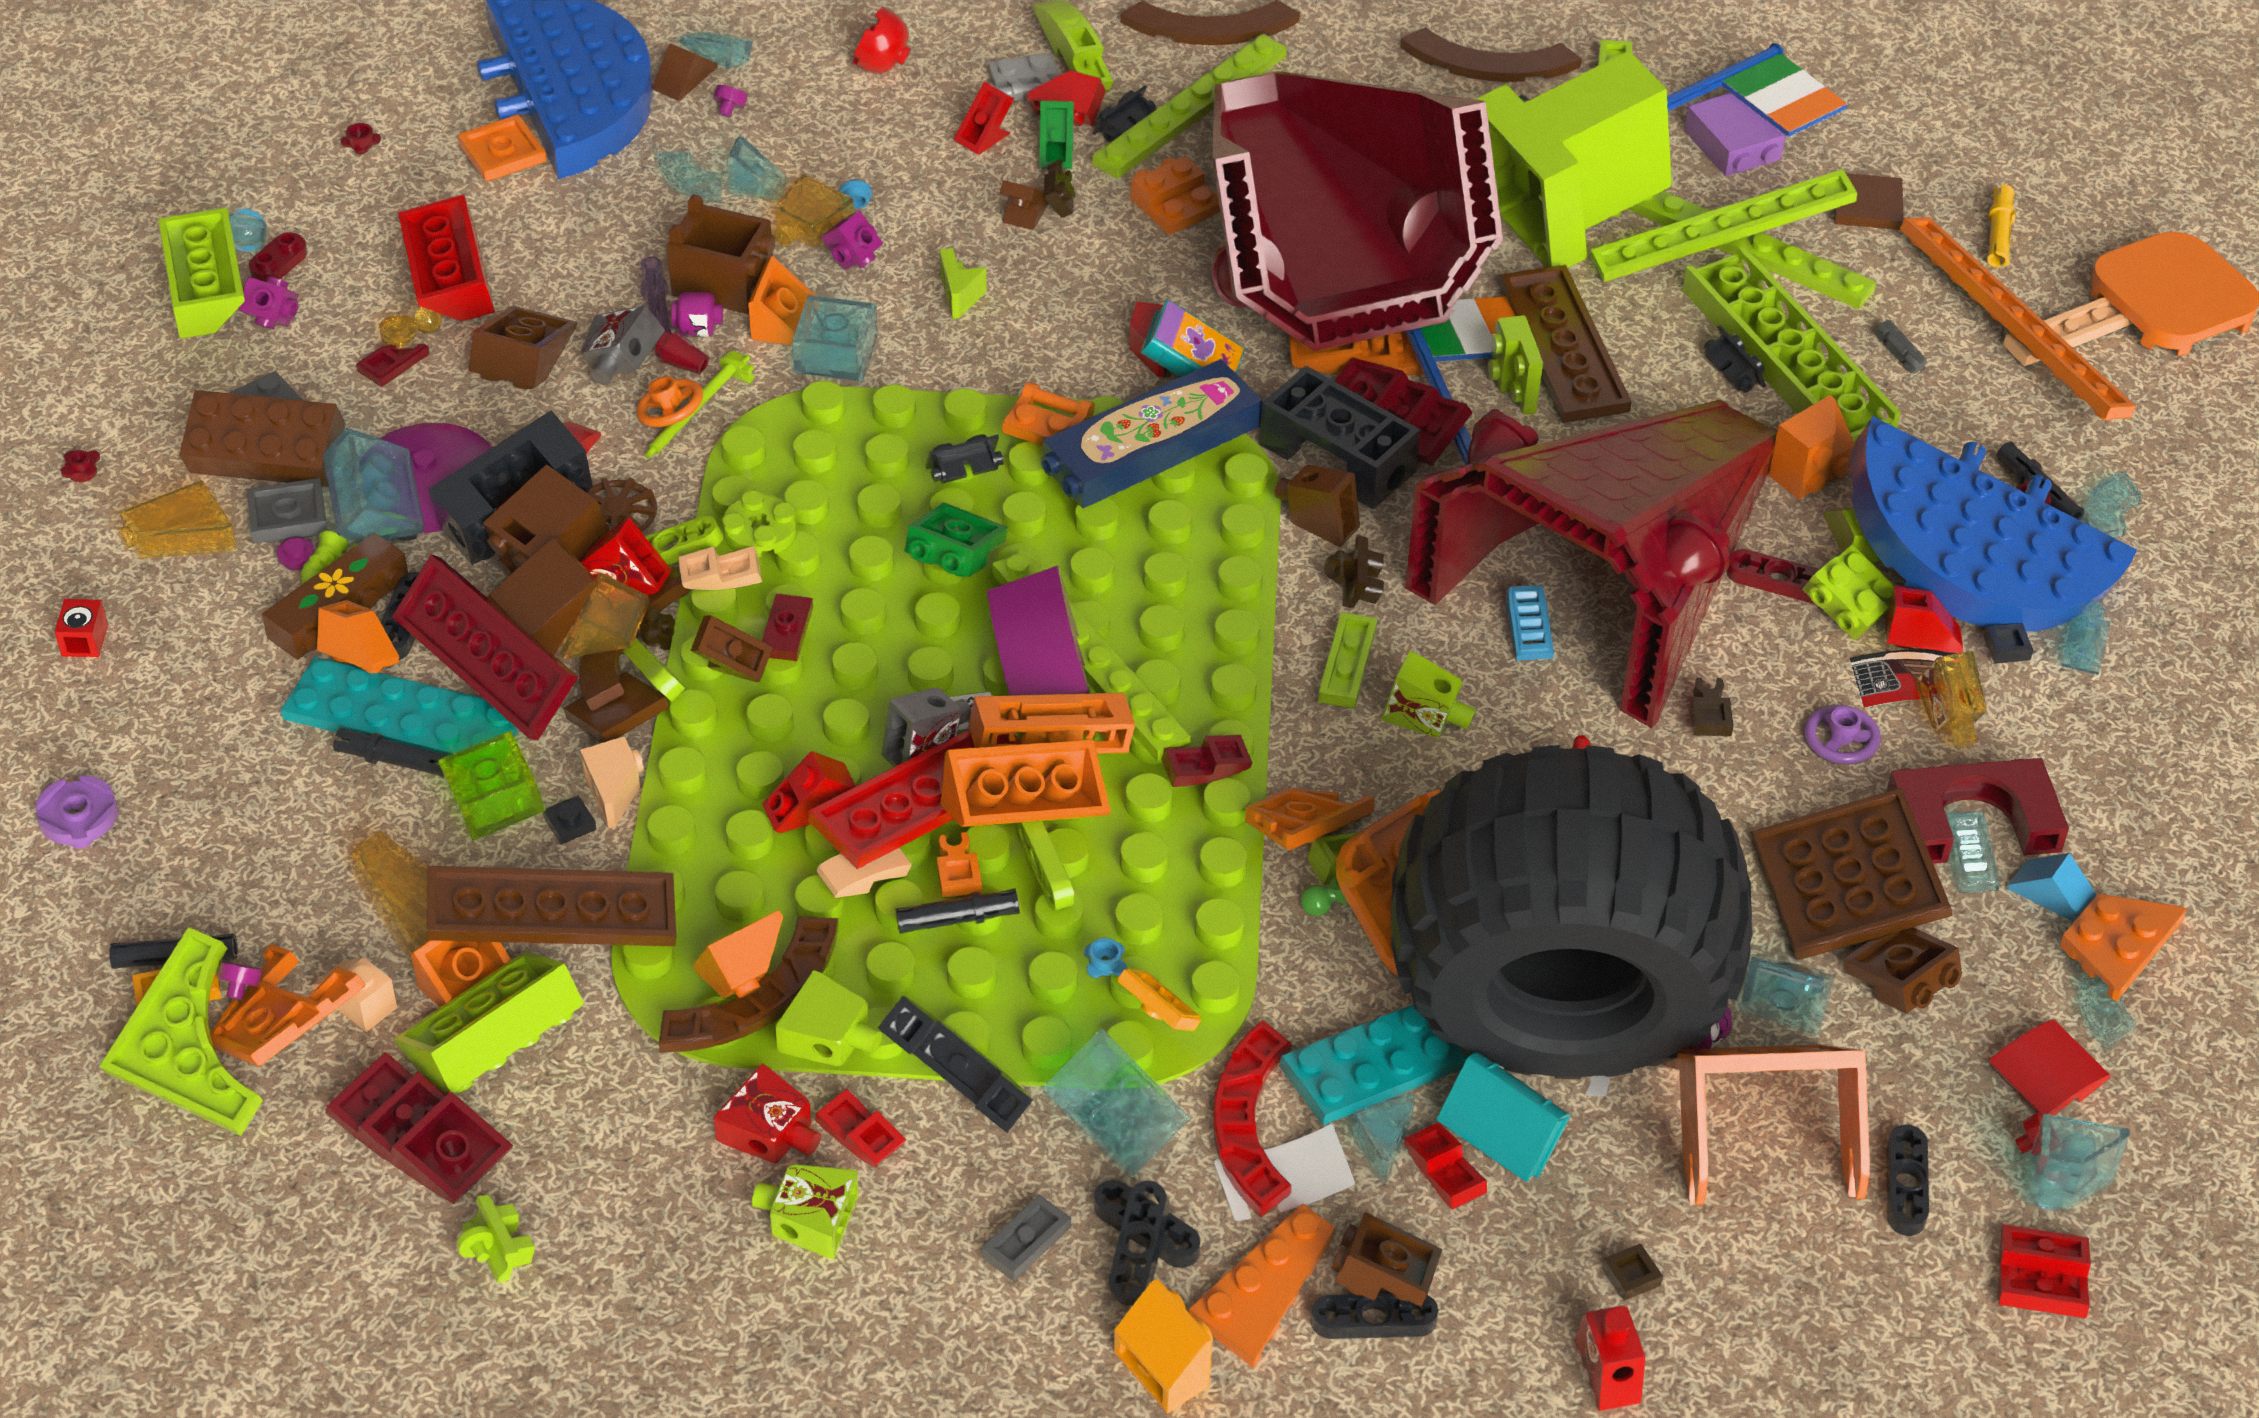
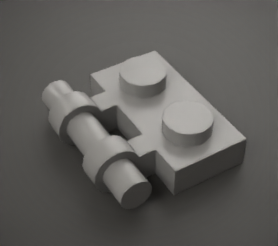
M1051 53L988 62V72L993 85L1015 98L1013 102L1023 101L1029 91L1059 76Z

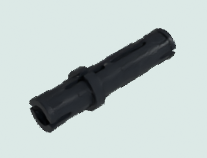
M2012 441L2005 443L1996 454L1997 459L2015 474V480L2019 484H2023L2033 475H2042L2043 479L2039 486L2042 488L2045 479L2048 478L2052 483L2051 490L2048 492L2051 495V503L2049 505L2081 520L2085 513L2084 509L2042 471V465L2036 459L2030 460Z
M341 727L337 730L335 736L340 737L342 740L350 741V743L338 740L333 742V749L338 753L342 752L364 757L366 762L373 764L381 761L438 775L442 778H446L450 769L435 763L452 765V755L450 753H442L384 739L382 734L372 733L370 736Z
M1015 888L981 895L977 891L971 892L969 897L895 908L899 934L975 921L976 924H982L984 919L1020 914Z
M235 933L210 936L223 942L227 947L221 960L237 959L238 944ZM181 938L111 943V948L109 949L112 969L134 966L164 965Z

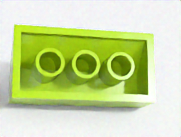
M228 208L158 218L172 306L180 339L216 333L245 301Z
M524 951L393 1039L419 1072L439 1090L446 1093L450 1091L460 1093L470 1088L474 1084V1079L484 1072L497 1069L505 1064L507 1057L518 1049L529 1047L540 1039V1034L552 1026L567 1022L572 1018L573 1012L584 1005V1002L565 963Z

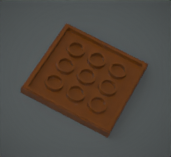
M1902 787L1750 832L1796 960L1809 958L1952 916L1950 903Z

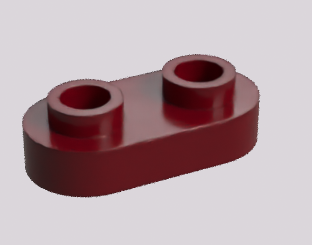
M286 232L272 240L249 261L251 277L267 282L268 277L277 279L284 277L307 256V246L304 237L296 233Z

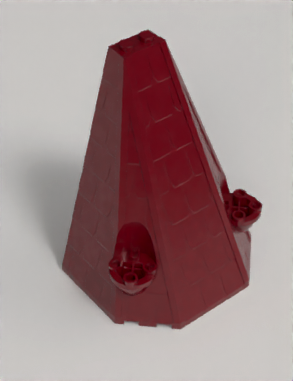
M1274 71L1215 84L1212 160L1226 245L1217 249L1213 254L1210 278L1213 289L1219 298L1232 306L1252 308L1313 351L1447 322L1454 312L1452 307L1463 291H1468L1481 273L1482 269L1480 267L1492 249L1496 251L1503 241L1486 102L1477 99L1282 71Z
M1716 400L1537 444L1539 438L1533 428L1526 425L1522 426L1514 418L1503 414L1500 410L1492 409L1473 427L1472 439L1467 455L1468 464L1425 475L1415 485L1405 589L1436 605L1499 544L1538 524L1549 528L1609 561L1617 574L1624 571L1635 588L1630 596L1637 605L1620 711L1652 729L1660 719L1716 589L1729 567L1730 554L1737 546L1760 490L1766 481L1778 430L1773 427L1770 428L1729 407L1722 400Z

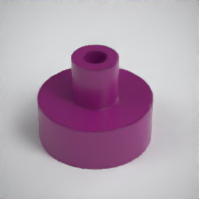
M720 84L717 85L713 96L715 101L721 103L718 114L731 118L734 108L744 109L748 95L743 91Z
M221 961L217 978L229 981L227 997L243 999L246 985L259 986L262 969Z

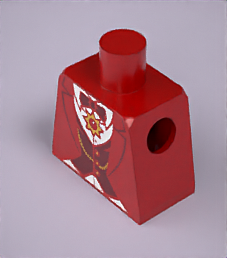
M630 517L624 519L594 542L581 560V564L598 581L594 590L598 589L607 602L612 604L659 592L672 571Z
M763 1063L714 1116L716 1141L772 1163H778L791 1147L810 1156L815 1152L821 1140V1134L809 1128L812 1122L808 1099Z
M1617 1306L1585 1313L1574 1341L1598 1410L1602 1411L1640 1404L1643 1392L1645 1353L1629 1309L1626 1306ZM1619 1369L1618 1377H1612L1613 1373Z

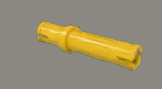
M2001 185L2000 195L1998 186L1993 189V203L1988 212L1991 228L1987 261L1993 267H2001L2002 258L2004 267L2010 261L2011 224L2015 221L2016 212L2013 208L2015 192L2008 185Z

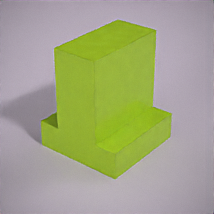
M1630 51L1525 103L1507 84L1476 98L1486 102L1500 217L1545 267L1566 265L1569 268L1587 259L1585 230L1672 186L1667 89Z

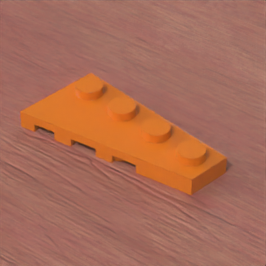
M1302 1203L1189 1308V1314L1196 1321H1203L1215 1339L1254 1368L1261 1358V1353L1266 1344L1278 1330L1280 1321L1288 1308L1292 1307L1298 1297L1299 1290L1307 1277H1310L1334 1238L1335 1227Z

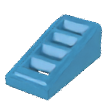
M1543 586L1509 587L1506 592L1505 611L1516 661L1553 659L1554 650ZM1542 640V643L1523 644V641Z

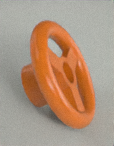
M671 376L657 378L650 383L648 392L640 399L636 408L637 418L642 424L649 427H665L678 423L690 416L700 406L703 399V389L696 381L690 379H674ZM693 395L683 408L675 412V409L683 400ZM648 407L661 408L663 416L654 417L648 415Z

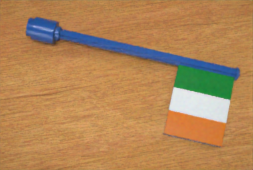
M1772 43L1768 49L1667 96L1668 111L1722 86L1788 138L1846 110L1848 104L1784 56L1783 48L1777 43Z
M1506 296L1457 300L1452 307L1454 312L1447 322L1404 331L1428 385L1435 387L1441 397L1452 399L1436 362L1493 358L1491 354V335L1496 333L1494 327L1498 318L1515 316ZM1463 425L1453 440L1466 465L1468 464L1467 455L1471 438L1465 425Z

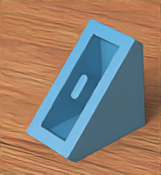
M2070 853L2026 860L2007 888L2072 922L2079 917L2097 896Z

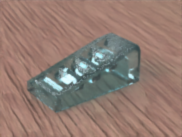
M704 31L681 36L680 38L682 45L726 68L749 62L752 48V40Z
M1963 812L1947 814L1946 816L1954 836L1949 860L1959 893L1998 891L2000 885L1984 813ZM1976 843V845H1962V846H1961V844ZM1980 858V860H1964V859ZM1984 871L1985 874L1967 875L1966 872Z

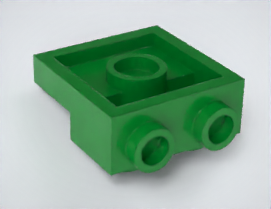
M943 502L909 525L904 552L909 553L917 561L939 565L947 573L960 577H970L986 566L988 553L1006 540L1008 527Z

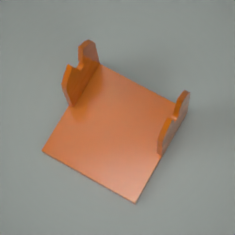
M1828 1044L1720 1047L1699 1050L1680 1049L1677 1052V1058L1663 1063L1666 1067L1679 1069L1683 1170L1690 1203L1695 1202V1205H1704L1707 1193L1708 1155L1704 1073L1811 1069L1838 1070L1842 1170L1849 1197L1865 1199L1869 1181L1870 1162L1865 1050Z

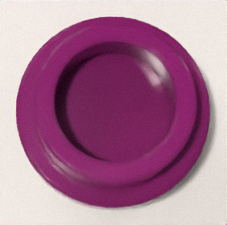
M304 538L287 539L277 548L278 561L287 569L301 570L305 562L315 552L314 546L309 540Z

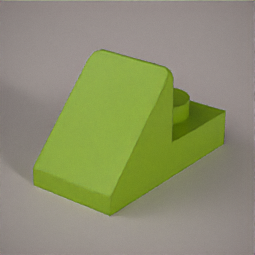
M953 248L939 249L940 276L952 319H957L986 293L987 270L985 267L964 269L963 262L956 260Z

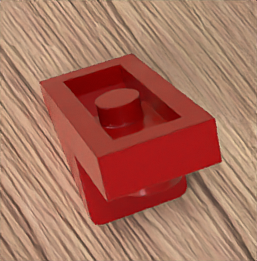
M984 81L953 140L978 155L982 154L1011 133L1000 125L1015 98Z

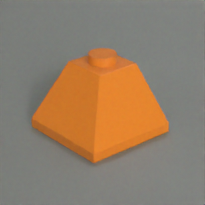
M780 910L707 946L693 964L696 973L723 999L735 993L738 998H742L760 988L758 981L768 971L783 919Z

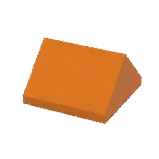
M773 256L767 258L748 303L751 339L801 347L805 342L821 299Z
M428 940L411 952L417 987L439 1007L511 961L501 942Z

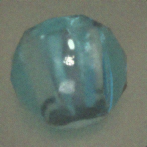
M248 208L232 212L229 218L235 249L245 252L260 248L265 242L268 233L264 218L258 212Z

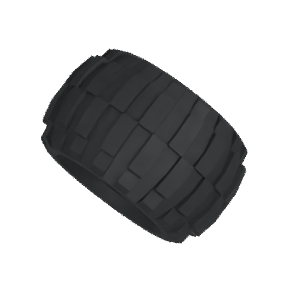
M1560 745L1532 747L1531 752L1517 755L1504 753L1483 760L1482 768L1476 771H1461L1445 782L1444 790L1431 797L1423 811V815L1416 814L1407 828L1392 877L1391 948L1404 994H1412L1414 1008L1428 1021L1429 1029L1443 1042L1458 1044L1461 1054L1469 1057L1473 1053L1478 1052L1492 1062L1504 1067L1505 1071L1528 1076L1536 1074L1554 1076L1555 1079H1581V1077H1612L1633 1073L1634 1069L1645 1066H1658L1677 1058V1052L1682 1048L1696 1047L1710 1035L1711 1027L1725 1016L1728 999L1737 1000L1748 967L1753 935L1751 882L1747 872V863L1738 835L1729 818L1721 820L1715 802L1701 793L1698 784L1683 773H1668L1664 771L1663 763L1640 754L1635 756L1614 753V748L1586 745L1585 748H1560Z

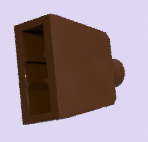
M1307 465L1292 480L1281 478L1275 487V497L1289 502L1290 518L1294 525L1340 548L1360 528L1354 473Z

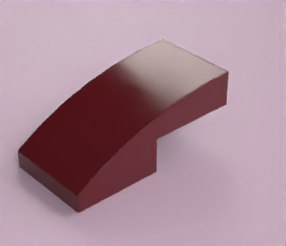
M1241 735L1205 736L1201 747L1165 748L1162 756V762L1172 787L1198 785L1227 778L1251 768L1253 763Z

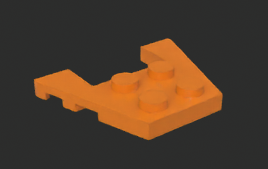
M271 944L263 953V957L267 961L262 967L259 986L249 985L240 1002L237 999L232 1000L211 1031L210 1036L214 1049L260 1067L360 992L366 984L359 975L336 967L308 997L276 987V985L299 961L290 950Z

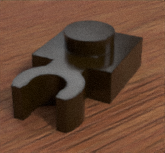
M1058 159L1047 166L1048 173L1044 176L1043 197L1058 215L1064 218L1073 214L1076 194L1071 184V171L1064 172L1062 160Z
M1696 678L1693 691L1694 697H1692L1690 706L1693 735L1732 736L1734 724L1731 699L1722 698L1724 682L1721 678L1716 679L1714 689L1705 688L1702 685V678Z

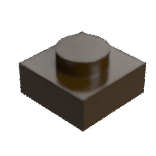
M1641 1243L1603 1259L1602 1269L1623 1301L1657 1288L1662 1284V1273Z

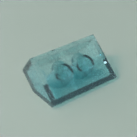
M346 427L323 454L337 535L361 542L374 532L386 541L421 533L424 529V523L409 449Z

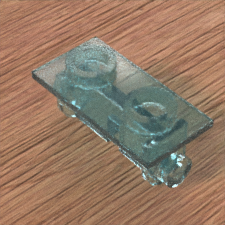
M2091 601L2084 606L2082 614L2079 613L2072 617L2061 666L2096 675L2099 674L2111 621L2104 620L2106 611L2100 602Z

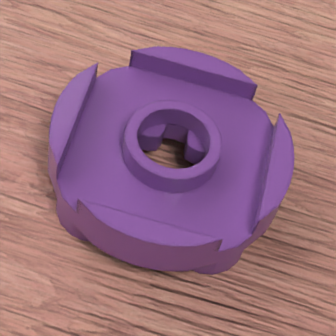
M87 775L78 776L80 781L66 783V779L56 781L48 786L38 797L36 802V818L42 834L49 840L63 845H71L74 848H84L89 846L93 840L104 835L115 823L119 810L111 787L105 781ZM84 807V810L79 813L70 814L69 812L70 809L78 810Z

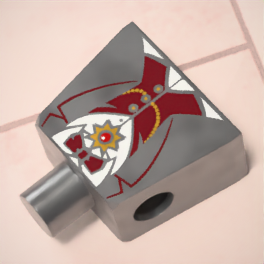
M646 305L595 315L581 352L582 356L593 368L591 377L596 382L608 384L614 375L637 370L664 333L665 329Z
M936 687L889 700L881 755L893 767H896L957 736L959 725L970 720L971 708L969 704L963 699L954 702L940 688Z

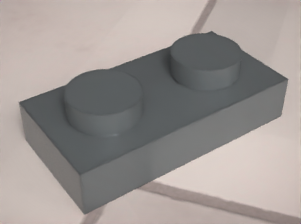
M1039 1194L981 1248L982 1258L1014 1282L1071 1228V1217Z

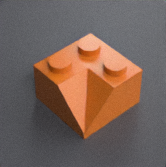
M1831 395L1825 397L1778 426L1768 476L1797 499H1801L1811 492L1817 493L1829 481L1836 477L1842 478L1849 472L1851 454L1855 443L1834 397Z

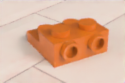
M1186 155L1178 159L1169 157L1162 162L1160 167L1151 171L1142 169L1131 179V200L1168 235L1221 212L1218 195L1205 184V173Z

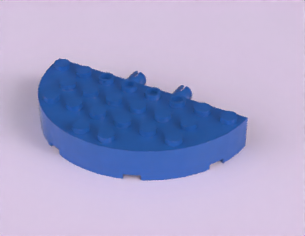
M485 0L488 26L502 56L477 61L481 81L511 75L519 94L494 99L497 117L499 120L517 114H528L558 179L575 175L598 165V160L609 154L616 155L639 134L651 112L650 106L653 98L649 51L644 39L626 18L611 8L593 0Z
M1872 416L1857 438L1850 460L1849 478H1852L1854 491L1851 495V501L1856 518L1867 541L1882 563L1888 569L1892 566L1906 580L1904 585L1907 588L1932 591L1953 617L1985 628L1986 626L2023 623L2026 632L2053 628L2083 615L2094 607L2111 590L2131 564L2137 549L2045 503L2048 492L2052 487V483L2048 478L2045 479L2042 488H2040L2043 476H2031L2024 493L1979 470L1982 460L1985 458L1986 449L1980 445L1977 454L1974 455L1977 442H1967L1964 444L1962 454L1957 459Z

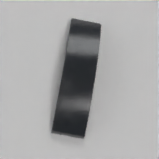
M905 995L900 998L877 1028L908 1054L913 1053L975 1103V1108L1006 1133L1011 1130L1034 1100L1012 1078L973 1045Z

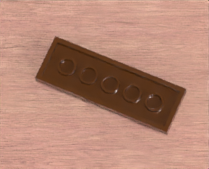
M1560 265L1501 274L1500 287L1504 296L1507 297L1515 316H1526L1543 361L1541 376L1562 422L1630 412L1632 401L1567 266Z
M428 866L427 940L675 946L676 943L673 873Z

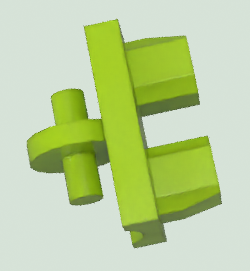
M490 1194L478 1196L476 1200L478 1211L470 1222L462 1225L463 1234L456 1241V1247L460 1255L465 1258L476 1257L478 1262L486 1261L496 1282H504L510 1279L514 1267L531 1263L535 1246L529 1235L510 1236L509 1233L516 1232L519 1225V1214L513 1204L495 1206Z

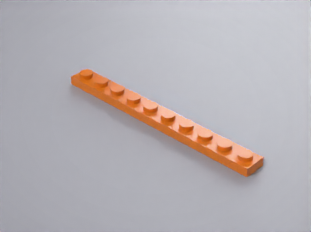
M1930 217L1904 218L1900 230L1910 238V242L1922 249L1930 257L1929 259L1933 264L1940 266L1950 275L1951 281L1963 287L1973 301L1980 303L1990 312L1991 318L2004 325L2014 339L2021 341L2031 350L2030 353L2033 357L2045 363L2052 370L2051 372L2055 377L2063 380L2072 388L2075 396L2086 401L2094 409V413L2098 417L2105 420L2131 418L2136 405Z

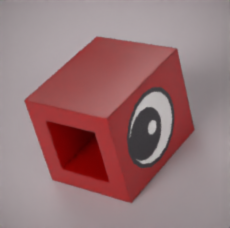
M64 599L54 631L61 656L99 658L108 628L102 600Z

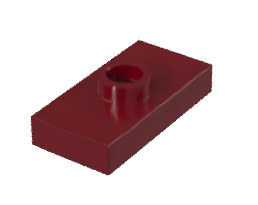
M776 594L762 638V642L773 647L769 658L798 661L814 608L813 598Z

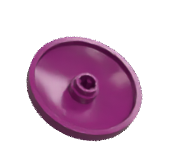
M422 423L394 430L372 443L359 458L353 479L357 500L369 517L386 527L390 525L402 526L415 533L443 531L438 524L429 488L493 447L476 432L453 424Z

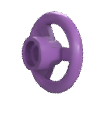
M1830 705L1818 709L1810 715L1804 727V735L1809 747L1821 758L1837 764L1849 765L1863 762L1876 753L1881 742V734L1876 722L1865 712L1847 705ZM1822 720L1831 730V739L1826 746L1818 740L1816 735V727ZM1861 724L1866 728V730L1860 729ZM1852 741L1868 743L1865 748L1857 752H1838L1842 745L1850 744Z

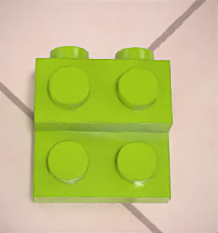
M1525 315L1498 318L1494 327L1496 333L1491 335V354L1493 359L1488 361L1489 377L1491 380H1496L1500 393H1511L1512 401L1519 403L1523 415L1537 413L1543 361Z
M1852 544L1838 557L1835 556L1817 571L1802 590L1851 638L1857 640L1888 613L1895 585Z

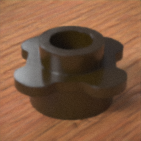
M656 608L649 609L646 617L640 623L642 640L649 646L660 645L662 650H670L675 620L670 614H660Z

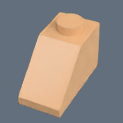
M625 736L580 750L583 775L608 829L617 825L640 788L638 773L644 771L638 750L630 749Z
M364 957L340 962L311 985L312 990H315L336 967L358 974L366 986L337 1009L365 1032L369 1031L397 1009L391 978Z

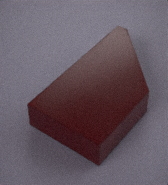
M418 344L415 348L397 349V345L381 346L356 363L357 372L378 386L383 387L430 354L429 347L426 344Z

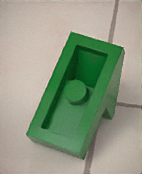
M1041 101L1039 168H1047L1049 163L1061 159L1062 169H1072L1074 102Z

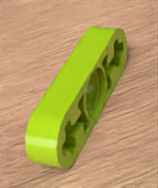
M701 516L645 537L669 566L679 562L678 557L710 547L716 548L723 539V532L713 517ZM677 542V543H676L673 547H671L670 549H667V550H664V551H663V549H664L665 547H667L668 545H670L671 543Z
M636 637L622 650L647 679L670 701L673 702L685 689V686L657 656Z
M1043 822L1017 823L1021 845L1050 908L1056 911L1074 906V893L1071 882Z

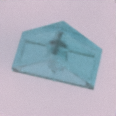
M742 135L737 137L727 158L730 195L778 202L789 178Z
M1405 1093L1354 1112L1352 1137L1379 1181L1387 1183L1411 1124L1415 1095Z

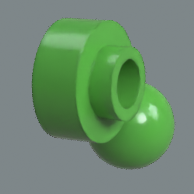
M1336 876L1330 881L1329 887L1311 885L1303 891L1300 898L1302 909L1312 916L1326 914L1334 901L1349 905L1340 889Z

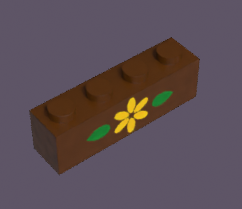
M374 532L263 612L262 618L267 639L297 660L309 651L316 650L319 607L348 600L369 609L373 608L381 598L393 589H396L403 576L409 574L405 553Z

